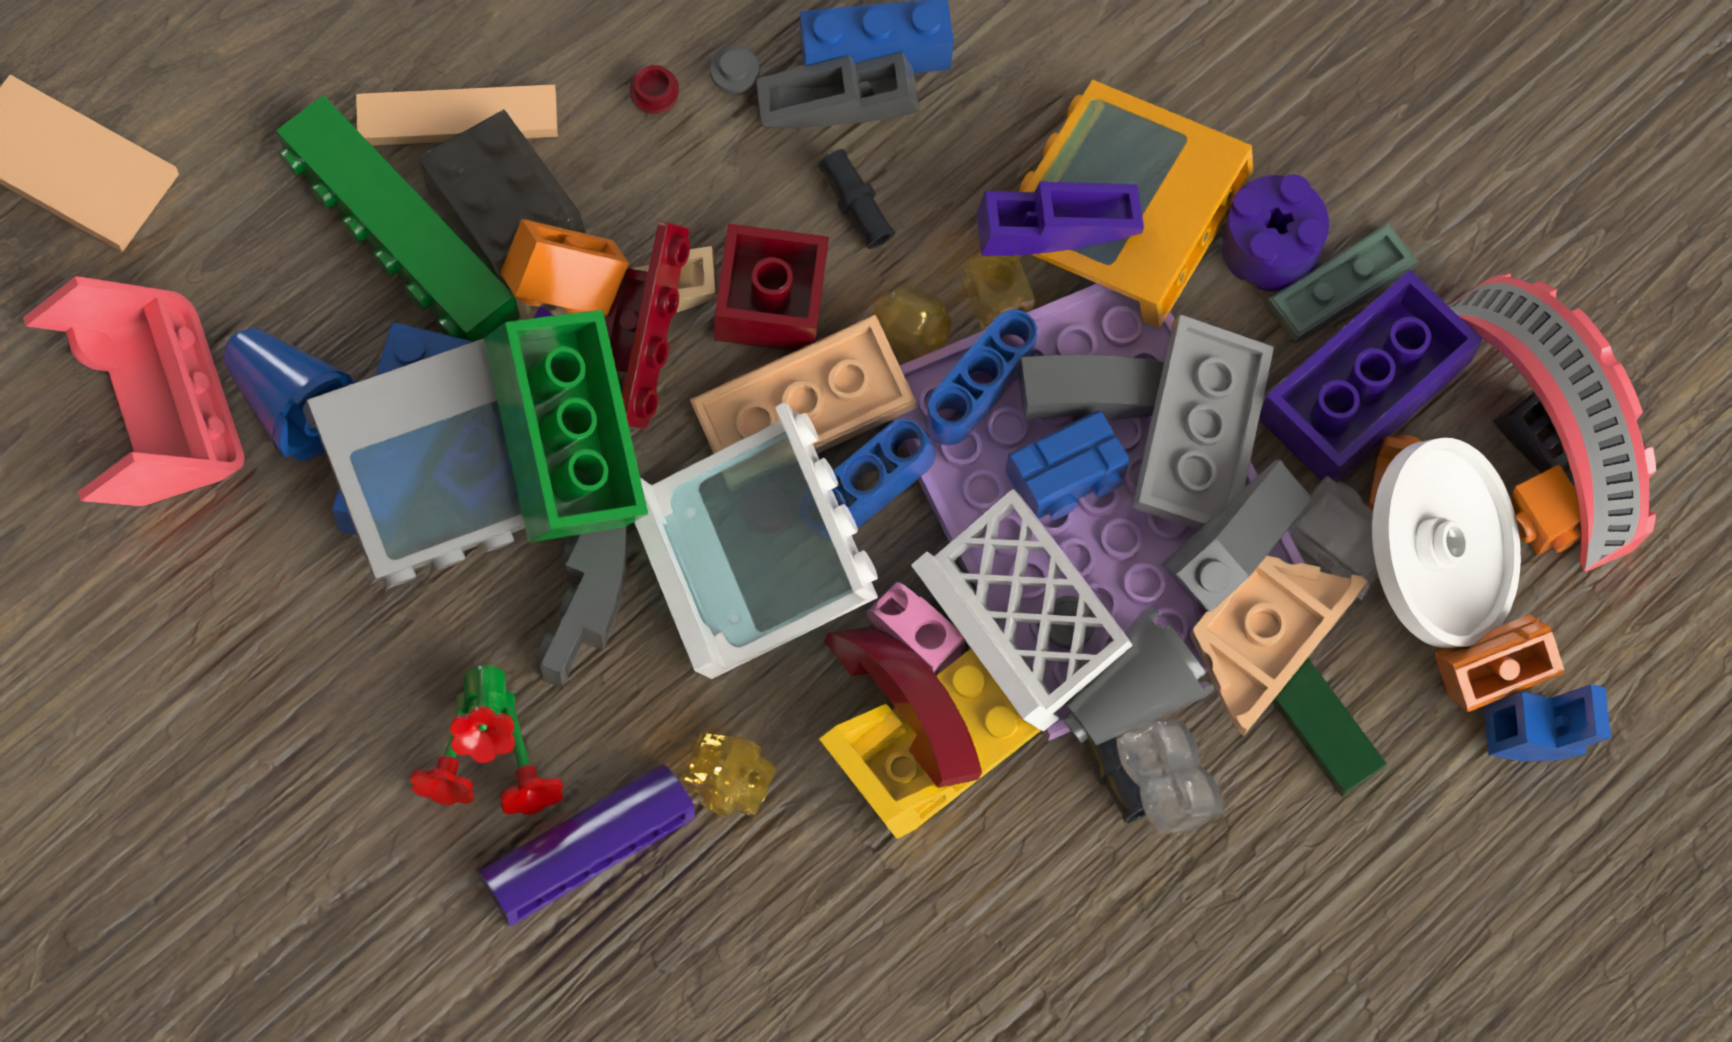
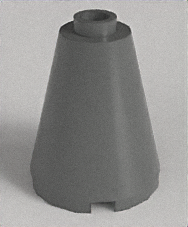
M1149 606L1141 612L1124 632L1133 643V646L1065 703L1069 713L1062 717V719L1080 743L1089 738L1097 746L1199 701L1214 691L1212 683H1199L1198 679L1206 673L1172 626L1168 625L1163 629L1160 624L1156 625L1152 621L1161 615L1154 607Z

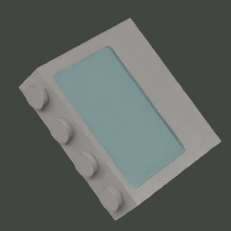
M484 338L306 401L303 407L304 415L309 428L316 427L371 569L366 575L370 585L383 580L386 588L403 584L416 578L414 569L432 562L436 570L452 566L466 559L463 551L481 544L485 552L501 548L514 542L512 533L525 529Z

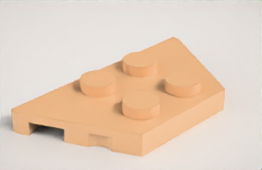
M1267 555L1247 580L1213 611H1207L1193 627L1190 638L1240 734L1244 736L1327 635L1365 588L1368 582L1366 579L1353 574L1350 578L1320 572L1321 567L1304 563L1287 564L1280 558Z

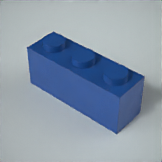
M920 0L800 11L799 40L803 67L848 55L851 56L855 63L903 52L912 65L914 73L951 70L954 39L948 0Z

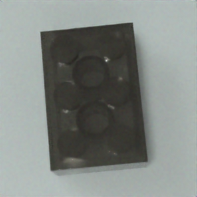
M505 109L417 157L427 190L464 243L509 290L511 289L502 277L501 270L521 219L585 233L580 211Z

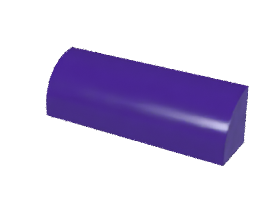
M662 764L479 870L478 874L508 925L512 926L695 819L694 804L668 766Z

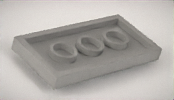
M1179 315L1173 321L1132 508L1199 530L1245 488L1274 349L1273 346L1183 315Z

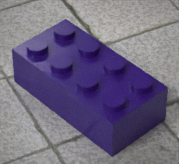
M1408 270L1266 395L1259 420L1330 489L1382 443L1384 437L1392 434L1468 366L1483 339L1411 270Z

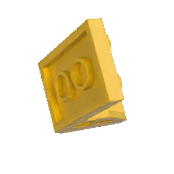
M972 648L936 675L956 704L972 737L982 769L980 778L1041 731L1022 719ZM884 704L836 725L819 740L892 834L898 839L917 829L978 780L938 788L909 751L917 736L896 708L891 710L887 704Z

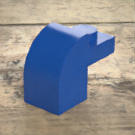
M1590 684L1552 698L1519 692L1484 706L1489 756L1516 761L1562 760L1585 755L1586 746L1611 739L1606 688Z

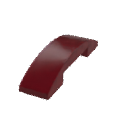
M871 627L827 633L824 642L851 677L870 674L917 736L909 751L938 788L975 781L980 778L982 769L978 754L963 717L938 677L916 653L893 636Z

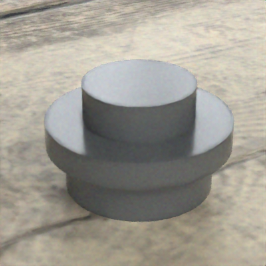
M728 46L722 48L713 56L710 63V76L714 84L722 91L729 94H741L756 83V78L759 76V63L756 56L750 50L741 46Z

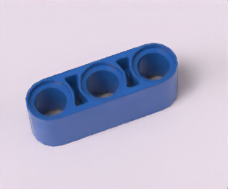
M1011 309L998 315L933 391L928 403L926 429L934 441L950 446L961 443L1018 378L1021 357L1033 356L1038 328L1035 320L1029 314L1021 310ZM1006 335H1016L1025 343L1018 347L1006 345L1001 338ZM981 371L990 374L994 380L987 384H979L973 381L969 375ZM951 408L959 411L963 417L957 421H946L938 415V412L942 409Z
M908 419L896 420L833 470L838 486L833 488L832 491L838 505L845 504L849 509L857 529L931 468L936 457L935 446L918 423ZM911 438L919 439L920 445L914 455L907 458L897 456L898 448L903 441ZM869 471L879 472V480L874 488L868 491L858 490V482L863 474ZM809 490L803 497L800 505L801 517L818 537L824 541L832 542L825 524L818 523L819 509L811 490Z

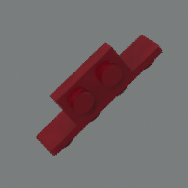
M662 221L657 226L648 272L632 268L626 269L608 316L605 318L616 370L627 372L622 399L629 427L644 429L648 427L649 420L657 409L658 394L656 387L660 369L664 366L668 357L669 345L667 335L669 325L679 306V292L677 288L680 273L690 253L689 228Z

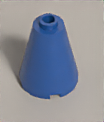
M249 328L235 333L230 337L225 346L223 355L224 366L275 448L286 458L289 459L288 456H293L298 461H307L323 454L325 450L316 427L309 428L303 407L308 399L357 382L347 373L258 328Z

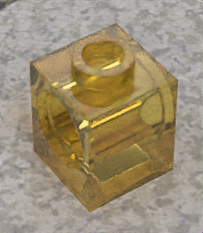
M980 251L972 259L967 260L964 283L982 331L986 330L993 320L1004 311L1012 309L1027 313L1033 310L1035 299L1018 255L981 256ZM992 280H999L1004 282L1009 288L1000 292L993 291L986 286V283Z

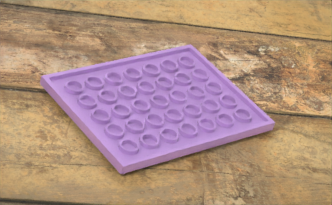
M1097 283L1027 312L1035 320L1038 328L1033 356L1108 355L1164 362L1172 324L1175 320L1170 311L1160 329L1144 323L1141 319L1139 301ZM984 331L900 365L918 408L890 420L889 423L891 424L901 419L912 420L918 423L929 436L926 429V417L931 394ZM1006 335L1001 338L1006 345L1018 347L1025 343L1016 335ZM977 371L969 375L973 381L979 384H987L994 380L986 372ZM1019 377L961 443L952 446L942 445L930 437L935 446L936 457L931 468L918 481L949 543L1012 489L1016 491L1005 470L1008 454L1073 423V416L1024 420ZM951 408L942 409L938 412V415L946 421H957L963 417L959 411ZM1152 416L1107 420L1114 436L1118 438L1130 461L1126 475L1122 477L1123 484L1105 496L1097 497L1092 492L1078 499V506L1072 512L1059 519L1052 520L1048 514L1040 518L1039 521L1123 632L1128 629L1141 612L1152 606L1161 614L1152 621L1156 625L1160 624L1163 629L1171 625L1206 672L1207 670L1190 638V633L1207 610L1196 604L1161 565L1198 530L1132 508ZM916 438L907 439L901 443L906 457L914 455L920 445L919 439ZM1251 461L1245 487L1258 477ZM1015 509L1000 521L997 539L1019 540L1022 518ZM1288 531L1284 533L1267 554L1268 556L1280 558L1287 564H1305ZM1032 532L1031 541H1039ZM970 547L957 558L964 573H980L983 548ZM995 548L991 575L1013 576L1017 550ZM1029 550L1025 577L1047 578L1051 558L1047 551ZM1060 569L1059 579H1067ZM970 583L974 590L977 591L978 583ZM989 585L986 606L990 611H1008L1012 585ZM1023 586L1019 613L1042 614L1046 587ZM1057 588L1056 599L1062 596L1079 597V593L1076 589ZM998 621L1002 628L1005 629L1006 621ZM1017 623L1014 644L1018 650L1036 651L1040 623ZM1095 627L1091 639L1083 645L1082 654L1097 655L1114 640L1104 627ZM1049 640L1048 652H1071V649L1059 647ZM1026 659L1033 669L1034 660ZM1046 661L1043 684L1050 693L1066 681L1069 662ZM1081 663V664H1080V669H1081L1086 663ZM1065 704L1055 711L1059 719L1044 731L1048 741L1070 732V729L1062 719V717L1069 713Z

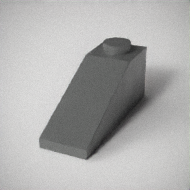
M1276 459L1161 565L1196 604L1211 612L1251 576L1313 498L1284 464Z

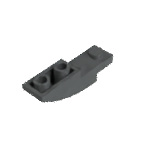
M626 527L570 536L562 555V561L566 563L568 582L577 585L578 588L574 586L568 588L560 605L559 615L564 617L555 634L549 631L539 648L537 660L542 662L543 681L563 689L584 643L604 651L616 620L624 588L627 564Z

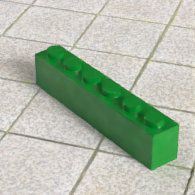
M324 95L276 130L283 148L278 154L289 171L296 177L303 173L312 182L309 187L319 203L327 210L334 206L342 214L341 223L350 236L358 243L366 240L375 251L372 255L381 269L390 277L397 273L407 284L404 286V290L409 298L420 310L424 311L429 307L439 318L436 324L444 335L475 342L488 336L504 322L516 321L520 318L516 300L511 291Z

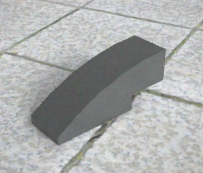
M903 52L855 63L851 56L848 55L756 78L761 123L764 127H818L854 124L919 112L914 69Z
M1108 355L1021 357L1018 377L1024 420L1073 416V422L1097 410L1102 411L1106 420L1152 416L1164 362Z

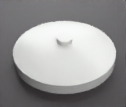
M1438 438L1416 442L1395 456L1379 484L1372 520V541L1376 568L1389 604L1403 625L1423 642L1440 648L1472 646L1491 630L1503 624L1515 599L1521 563L1517 520H1515L1514 508L1504 483L1484 455L1471 445L1453 438Z

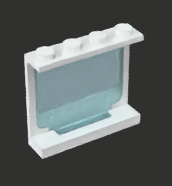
M785 402L775 407L780 421L653 485L641 479L648 514L634 523L694 671L710 679L878 598L872 581L878 578L874 565L864 550L858 552L852 535L858 532L856 523L846 505H838L832 491L833 488L838 486L836 476L825 458L819 460L812 444L819 440L815 427L805 412L799 414Z

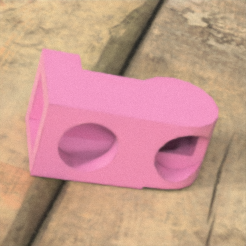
M896 582L866 612L870 622L876 629L893 636L905 644L927 664L935 675H938L966 653V640L959 630L922 597L919 598L901 583Z

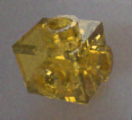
M702 733L680 781L704 797L702 805L718 815L731 817L733 812L756 815L760 804L768 793V787L777 767L760 756L762 749L748 739L739 736L728 737Z

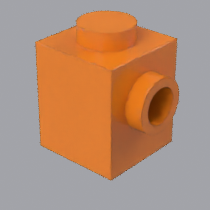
M1560 464L1515 487L1510 495V500L1514 508L1515 520H1517L1519 538L1526 544L1530 543L1537 555L1552 547L1557 553L1562 552L1581 540V519L1576 487L1572 485Z

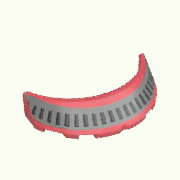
M1510 273L1499 274L1490 277L1448 306L1480 337L1488 341L1508 358L1529 383L1548 413L1563 445L1576 487L1581 519V553L1579 563L1584 571L1587 572L1631 553L1653 532L1656 513L1649 511V478L1656 472V462L1653 446L1649 447L1643 444L1637 424V419L1641 416L1643 410L1633 385L1622 364L1614 357L1610 344L1580 308L1570 311L1563 303L1556 299L1557 289L1547 283L1538 281L1532 284L1518 278H1512Z

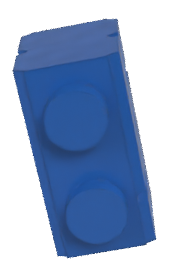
M1097 410L1008 454L1005 470L1016 491L1038 519L1049 514L1052 520H1056L1072 512L1078 506V499L1092 492L1097 497H1102L1119 488L1124 482L1122 477L1126 475L1130 461L1118 438L1114 436L1113 430L1102 411Z

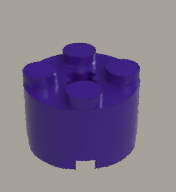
M1270 175L1249 182L1235 194L1223 229L1221 251L1227 267L1241 281L1246 279L1259 285L1258 289L1274 292L1283 290L1310 273L1317 264L1329 232V216L1326 206L1317 192L1310 187L1309 182L1300 175Z

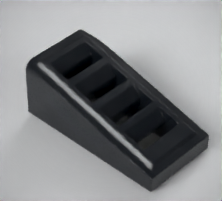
M1534 390L1525 393L1493 420L1506 438L1541 473L1559 464L1562 467L1568 462L1564 450L1554 458L1548 452L1560 442V438ZM1532 411L1537 418L1527 425L1523 417ZM1546 426L1552 433L1540 441L1535 434ZM1570 471L1567 477L1572 485H1575L1572 472Z

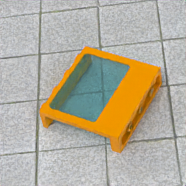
M1092 79L1084 94H1078L1072 100L1067 112L1066 123L1059 134L1055 132L1049 137L1043 151V160L1035 172H1028L1022 181L1019 192H1035L1039 182L1138 184L1144 229L1141 234L1108 243L1031 255L1139 301L1142 322L1160 329L1227 217L1235 194L1246 185L1252 175V145ZM1000 256L1001 260L1009 264L1014 257Z

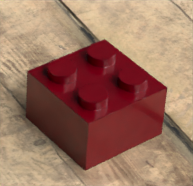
M728 223L715 309L714 341L797 351L816 342L829 236Z

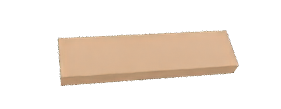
M555 84L356 94L357 131L372 146L558 137Z

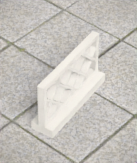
M1014 489L1008 492L935 556L925 552L911 565L1022 719L1043 732L1059 719L1055 712L1133 646L1130 639L1020 494ZM1015 509L1022 518L1019 540L997 539L1000 521ZM1032 532L1039 541H1031ZM970 547L983 548L979 574L962 573L954 562ZM995 548L1017 550L1013 576L991 575ZM1029 550L1047 551L1051 556L1047 578L1025 577ZM1060 569L1067 579H1059ZM970 583H978L977 591L974 590ZM990 584L1012 585L1007 612L990 611L986 606ZM1023 586L1046 587L1042 614L1019 613ZM1057 588L1076 589L1079 593L1076 616L1053 615ZM1089 608L1097 618L1088 617ZM998 621H1006L1005 629L1002 628ZM1018 622L1040 623L1036 651L1018 650L1014 644ZM1052 624L1075 626L1070 653L1048 652ZM1086 626L1104 627L1114 640L1097 655L1082 654ZM1026 659L1034 660L1033 669ZM1046 661L1069 662L1066 681L1050 693L1043 684ZM1081 663H1086V664L1080 669V664H1081Z

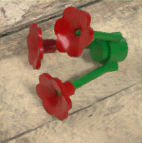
M481 665L469 669L464 675V692L456 696V713L450 723V736L445 755L438 759L436 768L429 771L415 770L411 773L412 791L418 796L431 798L434 802L441 805L450 806L456 802L469 804L474 798L473 784L466 778L456 776L459 767V761L456 760L457 754L470 755L476 762L487 763L491 762L497 754H507L514 750L518 769L515 771L518 786L508 788L501 793V808L504 814H516L519 812L524 815L536 814L544 810L546 806L555 805L564 798L562 793L563 784L560 779L551 778L544 780L538 778L536 768L529 764L515 711V694L506 691V674L501 669L489 665Z

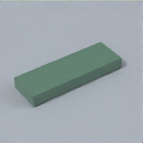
M1387 223L1268 298L1266 306L1296 344L1396 281L1408 270L1415 269L1418 260Z

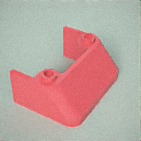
M75 276L23 317L27 327L66 332L71 352L79 363L94 370L108 371L134 452L123 457L78 491L80 501L145 506L225 480L243 466V448L198 313L186 297L169 290Z

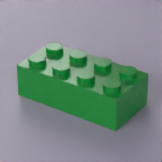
M603 310L504 322L484 338L485 348L528 543L624 528L646 516L648 510Z

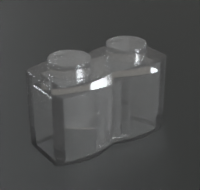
M1180 720L1146 721L1117 739L1121 763L1129 777L1140 786V796L1144 811L1153 826L1162 834L1194 830L1223 813V803L1219 788L1212 776L1200 766L1199 751L1195 739Z

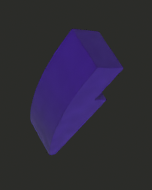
M1039 182L1035 192L985 191L976 212L981 256H1015L1079 249L1141 234L1144 229L1138 184Z

